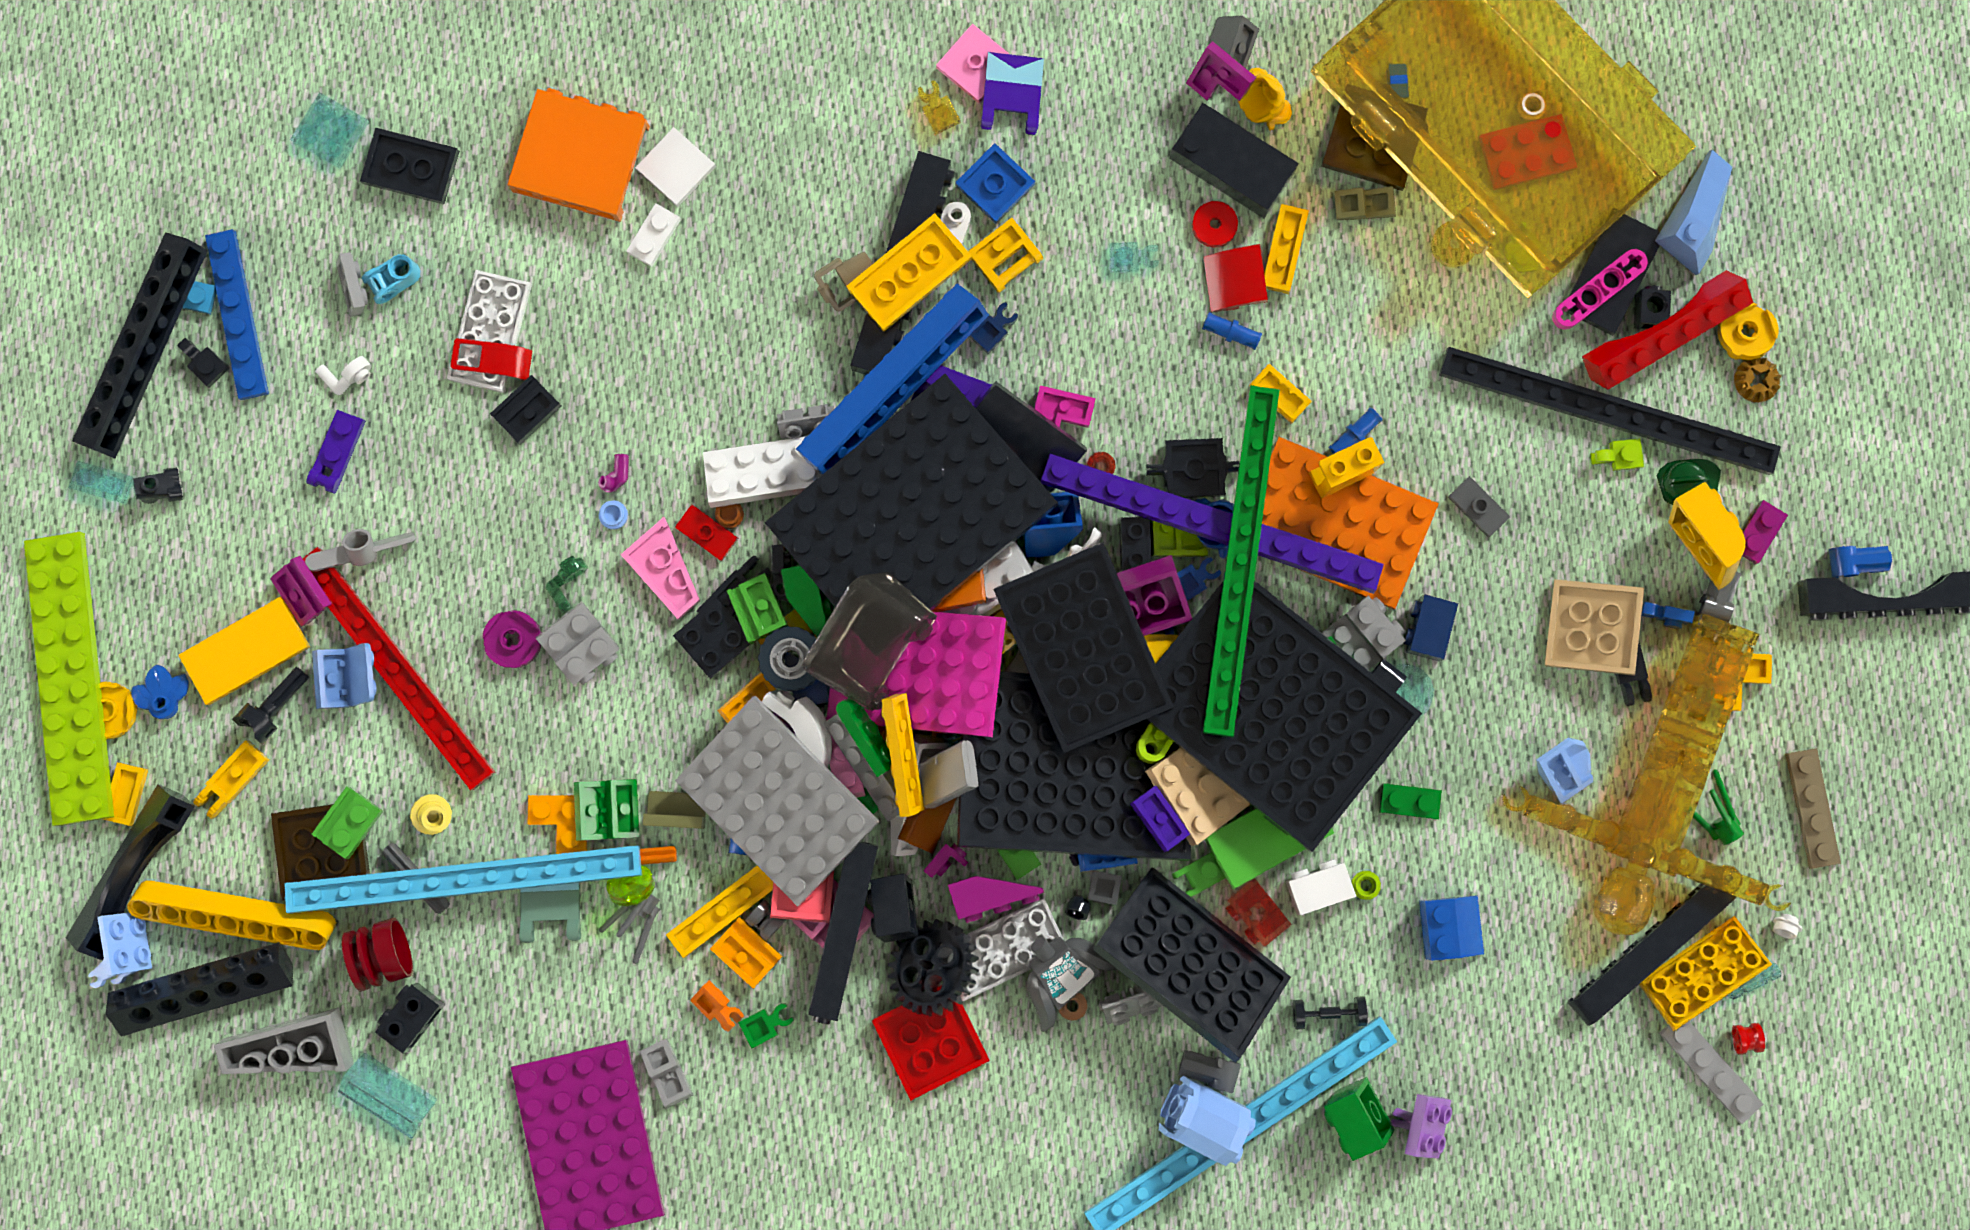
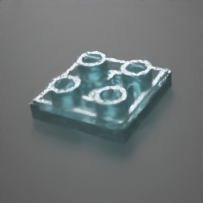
M319 92L290 140L336 168L341 169L370 122Z

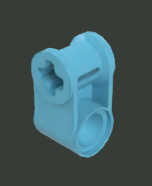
M398 254L378 267L367 271L361 279L364 284L369 285L375 295L373 299L376 304H383L394 298L399 292L415 284L420 278L421 271L419 266L408 256ZM409 265L408 273L400 276L401 267Z

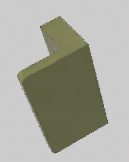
M650 791L648 794L647 814H643V825L705 829L706 812L687 793Z

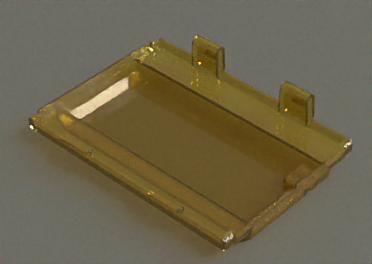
M1385 0L1328 50L1310 71L1352 115L1351 124L1359 135L1375 150L1382 149L1386 143L1387 147L1385 150L1452 219L1450 227L1455 235L1476 254L1482 253L1487 248L1484 254L1528 299L1556 277L1675 169L1696 147L1695 143L1652 100L1659 91L1630 61L1620 68L1555 0ZM1407 75L1408 83L1391 84L1390 76ZM1535 93L1543 98L1545 106L1540 114L1530 115L1524 111L1522 101L1526 95ZM1531 96L1526 99L1525 107L1528 111L1537 112L1541 109L1542 103L1539 98ZM1556 121L1560 124L1562 131L1558 137L1552 138L1545 133V125L1548 122Z

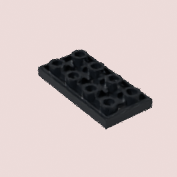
M1616 209L1611 212L1568 297L1631 249L1641 250L1646 255L1648 264L1638 277L1582 321L1612 336L1616 333L1660 247L1655 241L1660 233L1659 231ZM1636 258L1634 260H1630V262L1624 268L1621 269L1623 273L1625 274L1632 267H1636V265L1639 263ZM1614 274L1604 275V283L1607 287H1617L1618 279ZM1584 291L1582 293L1583 303L1586 305H1594L1596 303L1594 293L1591 291ZM1575 305L1566 313L1573 315L1579 309Z
M997 381L992 384L974 406L1040 483L1050 454L1078 462L1087 452L1085 445ZM1042 484L1050 493L1055 489Z

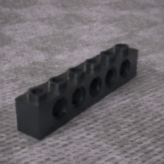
M280 942L108 992L105 1015L121 1037L291 987L293 986V964Z

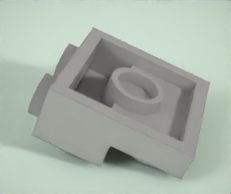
M1369 595L1322 632L1327 638L1332 636L1339 648L1367 670L1371 669L1406 641L1402 636L1405 634L1403 627L1396 620L1390 622L1384 615V612L1387 611L1384 604L1377 597L1372 600Z
M582 601L536 637V640L552 657L555 664L573 685L577 682H580L582 685L587 683L594 677L595 673L593 670L601 663L606 667L618 657L616 652L619 650V645Z

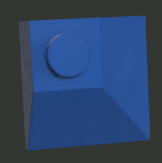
M1068 492L1050 493L1058 502V506L1024 533L1026 558L1054 556L1083 530L1079 496Z

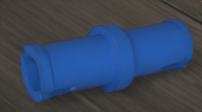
M1208 312L1202 327L1203 330L1225 337L1227 342L1235 341L1253 350H1256L1262 336L1261 332L1239 325L1237 320L1233 319L1231 322L1211 312Z
M1370 407L1353 425L1349 424L1346 427L1347 431L1328 447L1329 450L1335 454L1364 440L1365 436L1383 421L1382 417Z

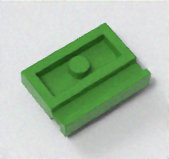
M765 573L740 584L737 588L727 590L748 643L753 644L755 643L754 641L766 638L777 629L788 627L771 583Z
M346 786L311 835L320 839L343 858L349 859L383 813V810L361 794H358L351 787Z

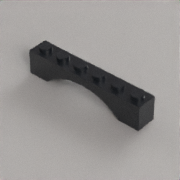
M1970 571L1951 572L1941 575L1930 586L1920 592L1899 598L1877 597L1865 594L1847 586L1836 577L1810 578L1797 582L1800 616H1810V621L1828 620V615L1838 614L1839 620L1858 618L1857 614L1868 613V618L1887 617L1886 612H1897V617L1916 616L1915 611H1926V616L1944 615V610L1954 609L1955 615L1970 614Z
M157 784L65 937L77 952L103 961L104 955L98 917L124 913L130 895L148 863L163 845L181 831L195 806L184 795Z

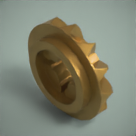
M1767 358L1745 360L1735 371L1734 384L1736 390L1744 399L1756 403L1765 402L1774 397L1781 387L1780 378L1782 375L1778 373L1776 364H1772ZM1766 372L1765 378L1762 380L1764 385L1758 383L1757 385L1750 386L1755 378L1753 373L1759 375Z

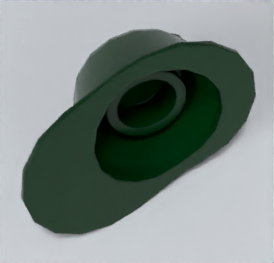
M1686 459L1665 464L1660 468L1656 476L1664 501L1673 505L1677 497L1706 482L1710 489L1718 491L1721 470L1715 463L1706 459Z

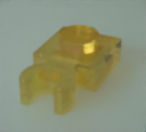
M933 80L931 81L933 93L925 94L923 89L919 87L918 95L921 101L928 103V105L922 107V111L934 134L937 135L959 124L960 118L948 95L942 98L939 97V85Z

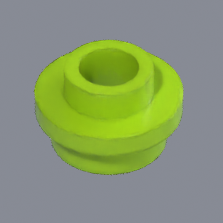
M1360 871L1351 881L1356 897L1362 900L1375 898L1381 889L1379 877L1371 871ZM1363 880H1368L1371 883L1368 891L1361 889V882Z

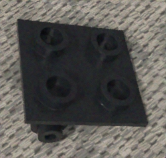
M718 598L713 600L673 635L710 679L751 645L748 643L741 625Z

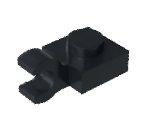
M184 338L177 344L193 360L187 367L209 388L230 369L209 347H206L201 352L187 338Z

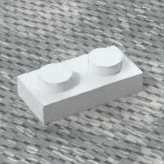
M655 203L628 247L627 253L652 267L681 221V218Z

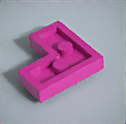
M1040 385L1034 409L1058 427H1060L1061 422L1089 428L1096 398Z

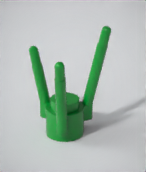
M1714 769L1715 782L1725 805L1724 808L1715 790L1711 789L1709 793L1721 815L1720 818L1713 822L1715 828L1688 804L1684 805V809L1710 834L1713 841L1720 839L1723 845H1727L1742 837L1744 832L1739 826L1741 823L1735 815L1719 771Z

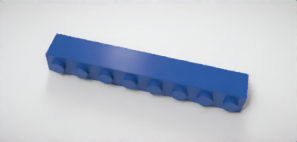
M957 283L884 356L883 360L844 397L842 402L803 439L796 450L821 475L829 470L881 427L989 316L980 300Z

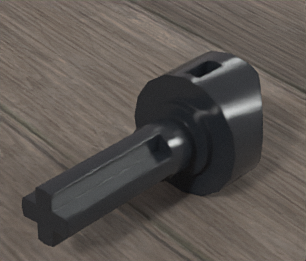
M296 666L261 703L259 708L246 703L232 720L238 726L251 727L254 732V738L263 745L278 729L272 723L271 717L275 716L310 677Z

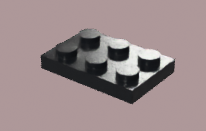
M375 127L360 182L364 185L444 205L460 151L455 147Z

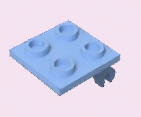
M129 912L98 917L104 960L88 975L89 977H97L96 982L90 983L91 987H102L105 985L106 980L116 975L118 977L111 979V983L121 984L125 982L127 976L140 970L152 968L145 920L135 918Z

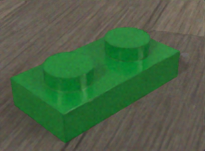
M1383 783L1379 813L1438 820L1442 790Z

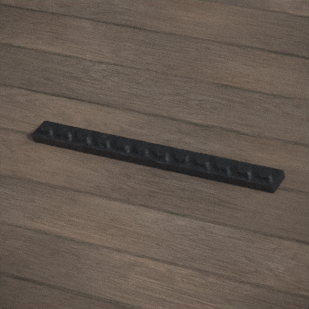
M1452 347L1446 349L1439 376L1767 475L1774 474L1781 449L1779 445Z

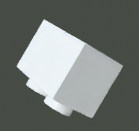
M1333 859L1318 864L1320 870L1309 873L1306 868L1291 873L1292 879L1286 881L1297 915H1303L1356 897L1345 863L1337 864L1336 860Z

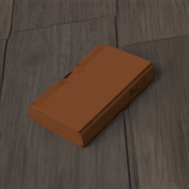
M957 797L936 808L924 807L923 811L906 817L897 839L933 854Z

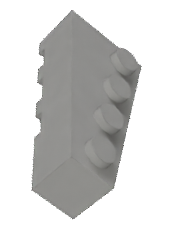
M339 1007L226 1037L214 1045L221 1074L289 1073L291 1071L321 1072L327 1070L340 1072L347 1071L354 1064Z

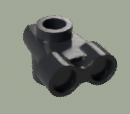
M177 467L163 469V473L133 478L136 500L140 499L147 504L155 503L159 499H168L169 502L183 500ZM145 485H152V486H155V487L152 488V489H149V488H146Z

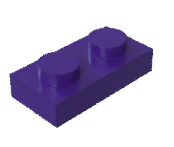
M1157 786L1152 787L1130 803L1164 852L1170 850L1190 835Z

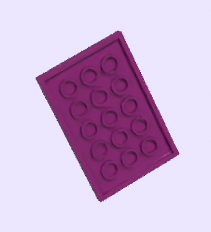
M628 1039L511 1067L545 1230H606L665 1215Z

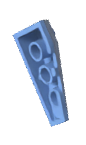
M1713 150L1707 153L1655 240L1695 275L1701 272L1713 251L1732 171V166Z

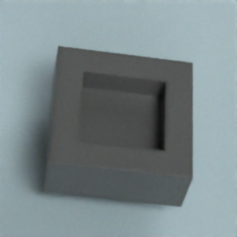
M1093 870L1087 899L1117 905L1122 876Z

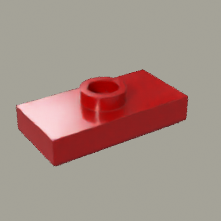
M692 504L675 526L677 530L721 562L739 539Z

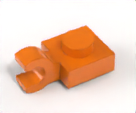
M710 980L690 999L710 1021L715 1017L721 1027L727 1032L735 1026L734 1022L738 1023L744 1017L738 1008L727 1006L730 1000Z

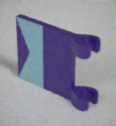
M988 52L981 129L991 130L994 121V110L1027 114L1025 133L1036 135L1039 126L1044 58Z

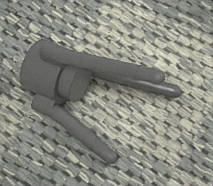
M640 888L637 893L633 892L629 899L599 928V932L603 933L629 907L632 912L617 932V937H621L637 915L645 918L649 914L633 958V963H638L653 921L660 911L656 907L660 900Z

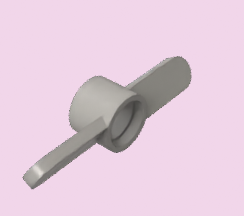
M355 529L344 536L342 540L343 546L310 554L307 556L305 563L309 570L314 572L347 563L364 566L376 558L377 551L413 542L416 540L413 532L373 542L371 534L367 530Z

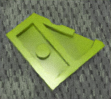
M1150 520L1151 556H1208L1206 547H1203L1197 535Z

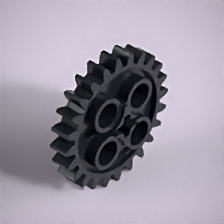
M935 919L932 924L924 920L923 928L917 925V937L906 939L905 942L896 941L900 949L899 952L891 951L890 953L896 957L895 962L888 963L887 966L893 968L894 972L887 975V978L896 981L890 986V989L898 992L895 999L903 1002V1007L912 1009V1012L919 1015L923 1013L931 1017L934 1012L941 1016L943 1014V1007L948 1011H953L952 1002L963 1004L960 997L962 993L966 995L971 994L967 989V985L976 984V981L970 977L971 974L979 972V969L972 966V963L978 961L979 957L971 954L977 947L972 943H968L971 937L963 933L962 928L954 926L949 921L943 923ZM929 944L928 951L923 954L924 948ZM953 953V959L948 963V957ZM918 972V978L913 982V977ZM943 980L942 988L937 991L938 984Z

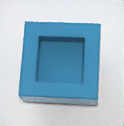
M194 281L183 309L211 315L217 293L215 285Z

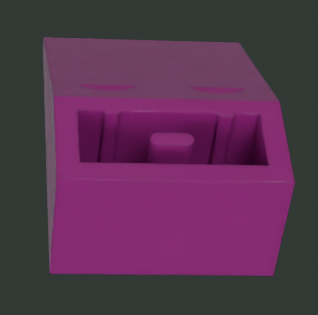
M974 876L948 885L958 920L965 918L966 923L983 918L982 912L993 909L994 914L1011 909L1010 903L1021 900L1023 905L1040 900L1038 894L1044 893L1042 887L982 876Z

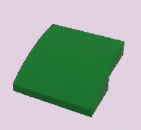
M637 779L574 782L576 841L639 837Z

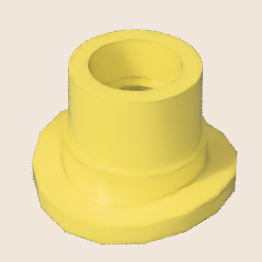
M428 794L420 797L413 804L410 819L412 825L419 832L434 835L441 833L448 827L452 811L450 805L443 797L437 794Z

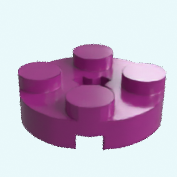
M514 610L501 612L493 616L484 628V649L487 656L494 663L505 668H521L531 663L539 654L541 644L536 640V637L542 632L538 623L524 612ZM517 632L519 634L517 638L519 643L508 647L506 645L508 643V639L505 638L508 633L513 635Z

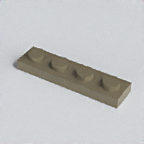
M1817 748L1785 753L1809 869L1841 864Z

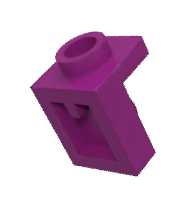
M955 843L951 847L945 844L923 871L931 878L936 874L941 877L951 866V863L948 861L950 856L965 867L968 864V861L964 859L967 853L960 847H957Z

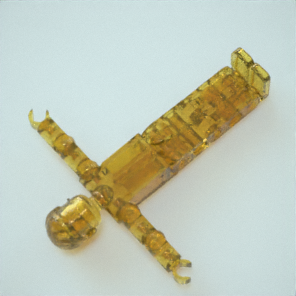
M1706 614L1694 617L1690 627L1694 630L1687 643L1643 760V768H1639L1619 824L1613 820L1600 821L1578 813L1574 806L1568 803L1555 804L1529 795L1522 786L1519 787L1524 796V801L1518 807L1511 806L1505 794H1502V802L1510 811L1518 812L1524 810V817L1604 846L1603 851L1628 859L1626 868L1615 867L1611 870L1608 877H1604L1603 885L1593 905L1596 920L1604 929L1611 933L1634 935L1643 930L1647 925L1656 901V896L1653 895L1655 883L1653 879L1646 876L1650 868L1672 877H1676V874L1759 906L1764 903L1771 910L1782 911L1791 904V902H1784L1774 906L1769 900L1771 891L1783 885L1775 883L1766 884L1740 874L1738 869L1732 865L1725 864L1719 866L1697 858L1687 848H1680L1707 781V776L1725 731L1724 727L1728 722L1754 652L1752 646L1756 645L1760 635L1756 632Z

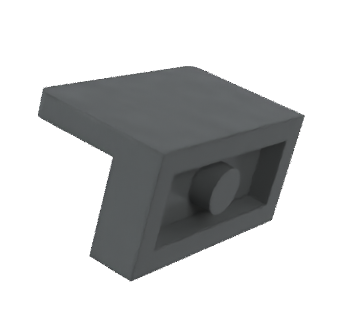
M1243 15L1218 17L1208 45L1213 41L1246 68L1259 28Z

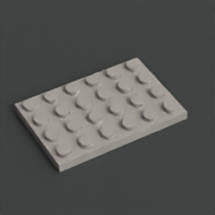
M756 696L752 697L675 780L796 906L801 905L880 822Z

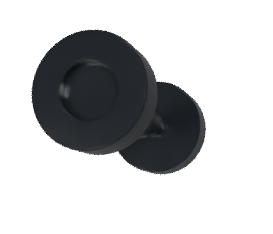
M1364 996L1354 997V1009H1340L1339 1006L1320 1007L1319 1011H1305L1302 999L1293 1000L1292 1003L1295 1030L1305 1029V1017L1339 1019L1341 1015H1355L1357 1027L1367 1026L1368 1023L1367 1003Z

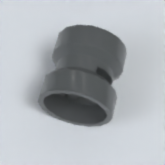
M766 900L760 903L745 920L750 927H756L760 931V936L765 941L786 921V919L770 918L771 905ZM766 916H768V918H767L763 923H761V921H762Z

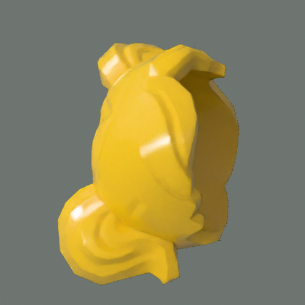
M1250 69L1249 72L1256 76V79L1247 94L1240 101L1238 100L1239 106L1251 122H1266L1270 131L1274 130L1275 125L1287 123L1291 118V104L1285 100V91L1277 78L1268 74L1264 69Z

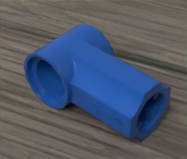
M1842 546L1829 549L1832 577H1853L1861 573L1890 571L1892 554L1888 546L1867 548Z

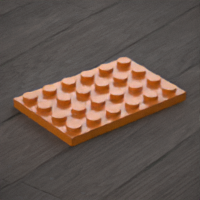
M1278 437L1270 459L1262 524L1384 564L1374 594L1309 572L1306 573L1366 598L1369 595L1372 600L1377 597L1384 606L1393 610L1396 609L1439 503L1372 475L1321 499L1309 472L1320 467L1319 461L1327 456Z

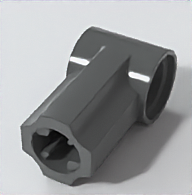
M1736 571L1732 581L1720 590L1717 589L1710 579L1706 594H1703L1700 598L1699 603L1702 604L1699 612H1695V617L1721 627H1726L1733 614L1734 604L1732 600L1741 573Z
M1184 1050L1178 1075H1184L1188 1078L1208 1083V1086L1233 1093L1241 1064L1231 1060L1227 1061L1221 1057L1212 1058L1200 1053Z

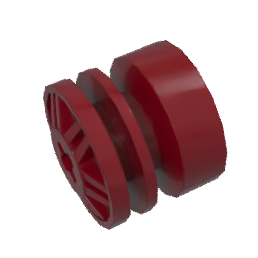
M396 918L374 923L372 934L366 927L358 928L357 932L353 930L343 933L342 952L345 966L353 985L359 992L369 990L371 986H382L383 975L390 983L412 976L413 960L405 931Z

